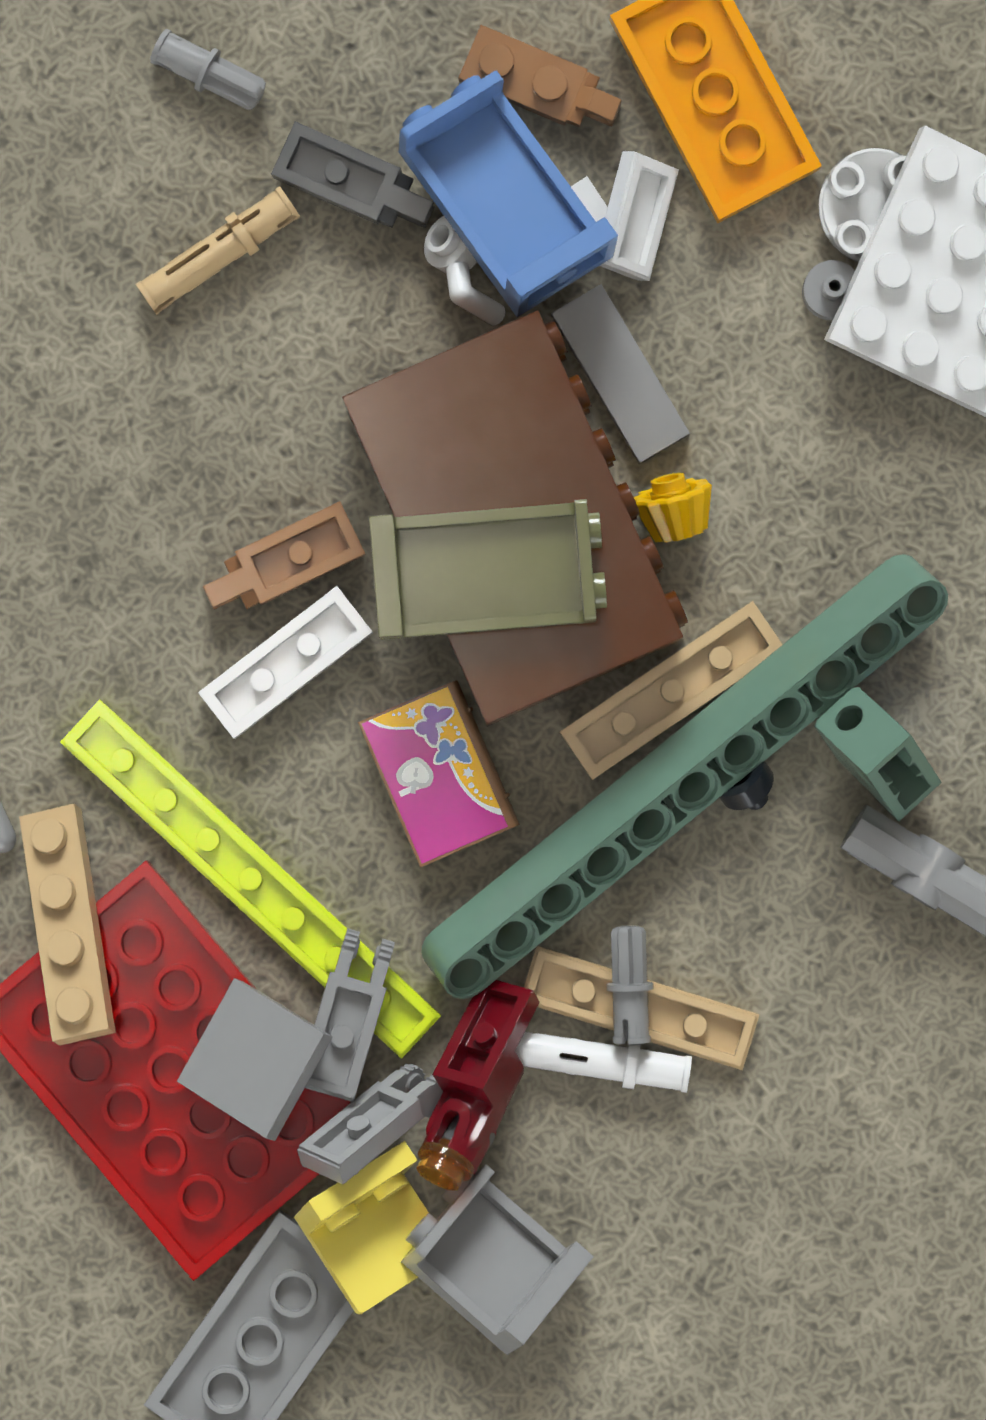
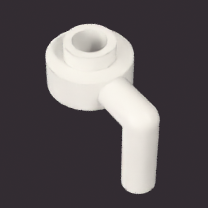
M442 216L431 226L424 243L426 260L447 275L449 296L453 303L492 326L498 325L505 316L504 306L472 287L469 270L477 261L445 216Z

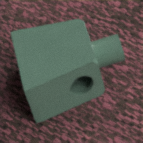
M859 687L851 688L835 704L817 717L818 719L814 727L834 756L898 822L942 783L911 734Z

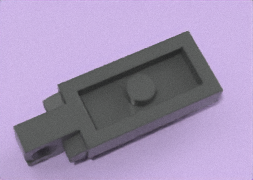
M296 121L271 173L272 177L280 182L377 225L380 222L393 228L397 216L426 228L435 208L433 201L409 191L414 180L403 174L400 167Z

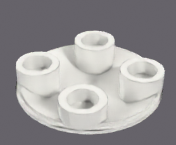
M863 149L841 159L826 176L819 195V217L829 241L846 257L857 262L860 261L907 156L887 149Z

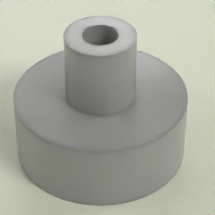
M827 260L814 266L806 276L802 286V297L807 309L818 318L833 320L855 270L850 265L838 260ZM829 285L836 286L837 291H832Z

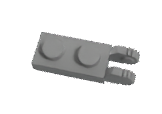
M347 928L335 971L329 973L314 1024L333 1036L305 1088L354 1102L387 988L383 987L395 942L382 938L381 944L377 946L372 962L374 967L370 982L357 980L347 976L351 962L357 955L360 944V932Z
M405 1063L404 1066H400V1070H395L382 1082L377 1081L357 1097L354 1102H351L299 1145V1149H297L301 1165L338 1183L345 1184L424 1117L430 1118L443 1093L442 1089L432 1074L424 1079L425 1073H423V1069L411 1063Z

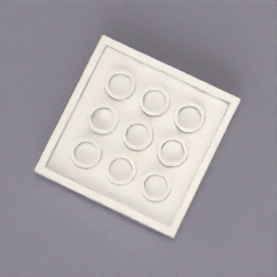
M923 126L919 128L824 340L986 417V155L934 129Z

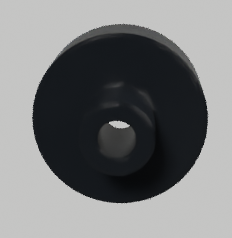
M765 761L762 762L719 798L726 807L732 810H745L748 808L758 810L767 803L768 793L773 786L774 775Z

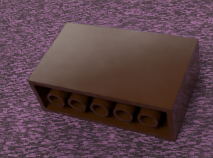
M538 310L342 397L349 417L394 517L572 503L574 500L587 499L588 513L599 512L602 548L591 549L593 573L604 572L607 608L596 609L597 620L595 623L447 635L487 727L677 643L683 638L680 628L688 623L684 609L675 591L664 594L656 576L661 573L664 566L650 536L640 540L632 521L637 520V515H640L630 488L626 482L616 486L609 468L613 467V461H616L611 445L603 429L600 428L592 432L585 415L590 413L589 408L592 407L586 389L578 374L568 378L561 363L567 360L565 354L568 353L562 335L554 320L544 324Z

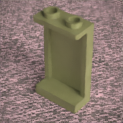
M587 499L574 500L572 503L403 517H394L393 514L369 516L380 640L595 623L597 620L596 609L607 608L604 572L593 573L591 549L602 548L599 512L588 513Z

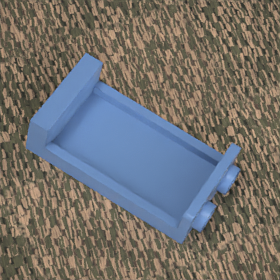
M494 71L482 79L478 75L466 79L454 89L450 99L435 108H432L431 105L423 106L409 115L403 122V128L400 130L399 153L516 317H519L614 256L618 234L605 217L597 222L594 220L503 93L504 80L498 71Z

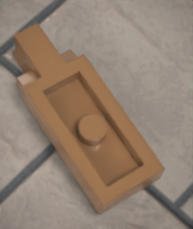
M480 25L458 77L459 82L462 83L472 76L478 75L482 79L490 73L498 71L504 80L503 93L511 104L564 126L568 123L580 127L583 117L587 116L612 127L622 102L621 99L597 89L596 86L600 77L587 72L588 69L483 25Z
M339 501L235 551V556L224 561L229 574L204 585L203 589L214 610L240 597L246 609L259 603L260 605L266 604L366 554Z

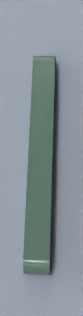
M909 555L893 556L877 567L432 930L422 945V957L446 992L454 998L466 999L477 995L829 709L851 688L857 686L933 624L943 614L947 606L948 593L946 587Z

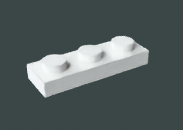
M336 586L198 693L233 739H236L373 634V632L338 586Z

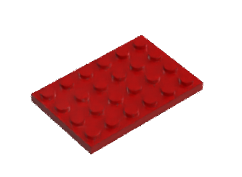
M146 860L96 902L116 1033L64 1045L52 1042L38 951L0 983V1052L194 1281L319 1175V1173L301 1165L297 1149H299V1145L348 1106L351 1101L304 1088L278 1137L273 1141L264 1138L177 1082L233 979L244 981L255 989L256 987L153 865Z

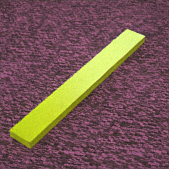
M99 699L60 743L325 988L329 973L335 971L347 927ZM361 940L356 958L351 962L347 977L369 983L374 967L372 962L375 953ZM388 967L383 987L387 989L374 1034L402 1059L441 1017V1014Z

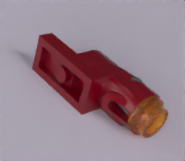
M495 980L482 992L471 998L432 1074L443 1093L427 1123V1136L418 1151L420 1162L416 1168L418 1173L430 1183L446 1190H459L463 1181H469L472 1175H475L489 1147L493 1144L506 1108L524 1074V1066L515 1050L540 1003L533 990Z

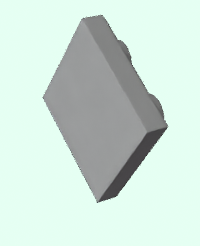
M234 978L177 1082L264 1138L275 1141L333 1036L244 981Z

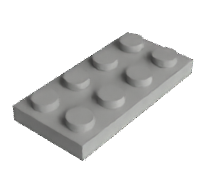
M282 1210L278 1212L148 1397L144 1406L164 1420H277L354 1311L295 1219Z

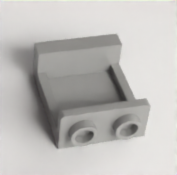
M486 1164L472 1176L462 1171L441 1196L449 1204L436 1219L428 1213L411 1231L406 1241L413 1247L401 1263L508 1355L525 1344L594 1256L577 1241L565 1248L489 1181L495 1172Z

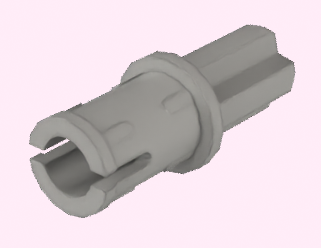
M165 29L161 33L150 57L152 64L159 65L195 83L194 89L196 91L202 92L204 89H207L247 110H252L260 102L265 90L266 82L263 78L221 58L220 50L214 48L209 52L173 34L169 29Z
M619 926L613 928L611 932L612 983L606 984L607 991L613 992V1043L625 1044V1041H628V1044L651 1042V1036L649 1035L648 990L654 989V984L647 981L646 931L643 927Z

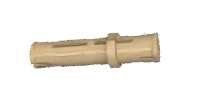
M279 186L265 196L264 199L239 215H236L235 212L225 218L226 224L168 262L167 265L154 274L152 273L136 283V285L157 315L175 300L205 282L234 260H237L247 252L250 256L258 252L260 249L257 245L281 228L300 218V215Z

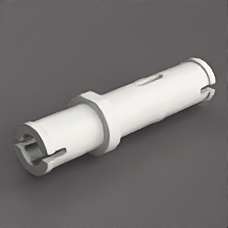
M530 1032L524 1033L515 1050L523 1066L570 1075L623 1082L622 1088L633 1090L635 1084L680 1090L687 1093L692 1056L686 1055L685 1057L640 1049L641 1044H628V1047ZM560 1053L585 1056L587 1060L561 1057Z

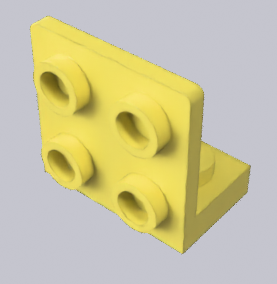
M405 1141L371 1161L345 1184L336 1183L309 1200L294 1216V1219L355 1313L359 1315L419 1278L401 1261L413 1247L406 1241L407 1236L429 1212L404 1175L418 1161Z

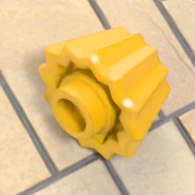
M684 473L667 474L653 479L650 482V489L638 492V496L634 497L640 512L639 517L655 542L667 543L692 538L697 534L703 533V530L708 528L712 485L706 479H686Z

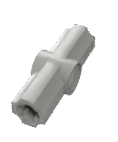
M865 805L848 830L840 848L868 867L876 869L891 878L893 886L907 895L908 893L911 894L920 903L935 911L937 908H940L986 937V876L966 866L964 858L924 834L917 836L870 806Z

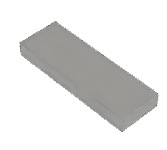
M602 284L551 313V317L639 465L689 436L690 432Z

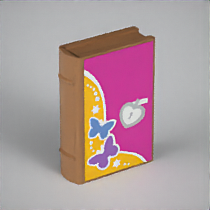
M458 680L358 722L420 867L520 825L508 798L510 793H507L503 787L472 715L473 707H469Z

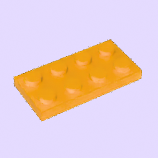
M638 0L610 15L609 21L717 223L820 170L822 165L734 0Z

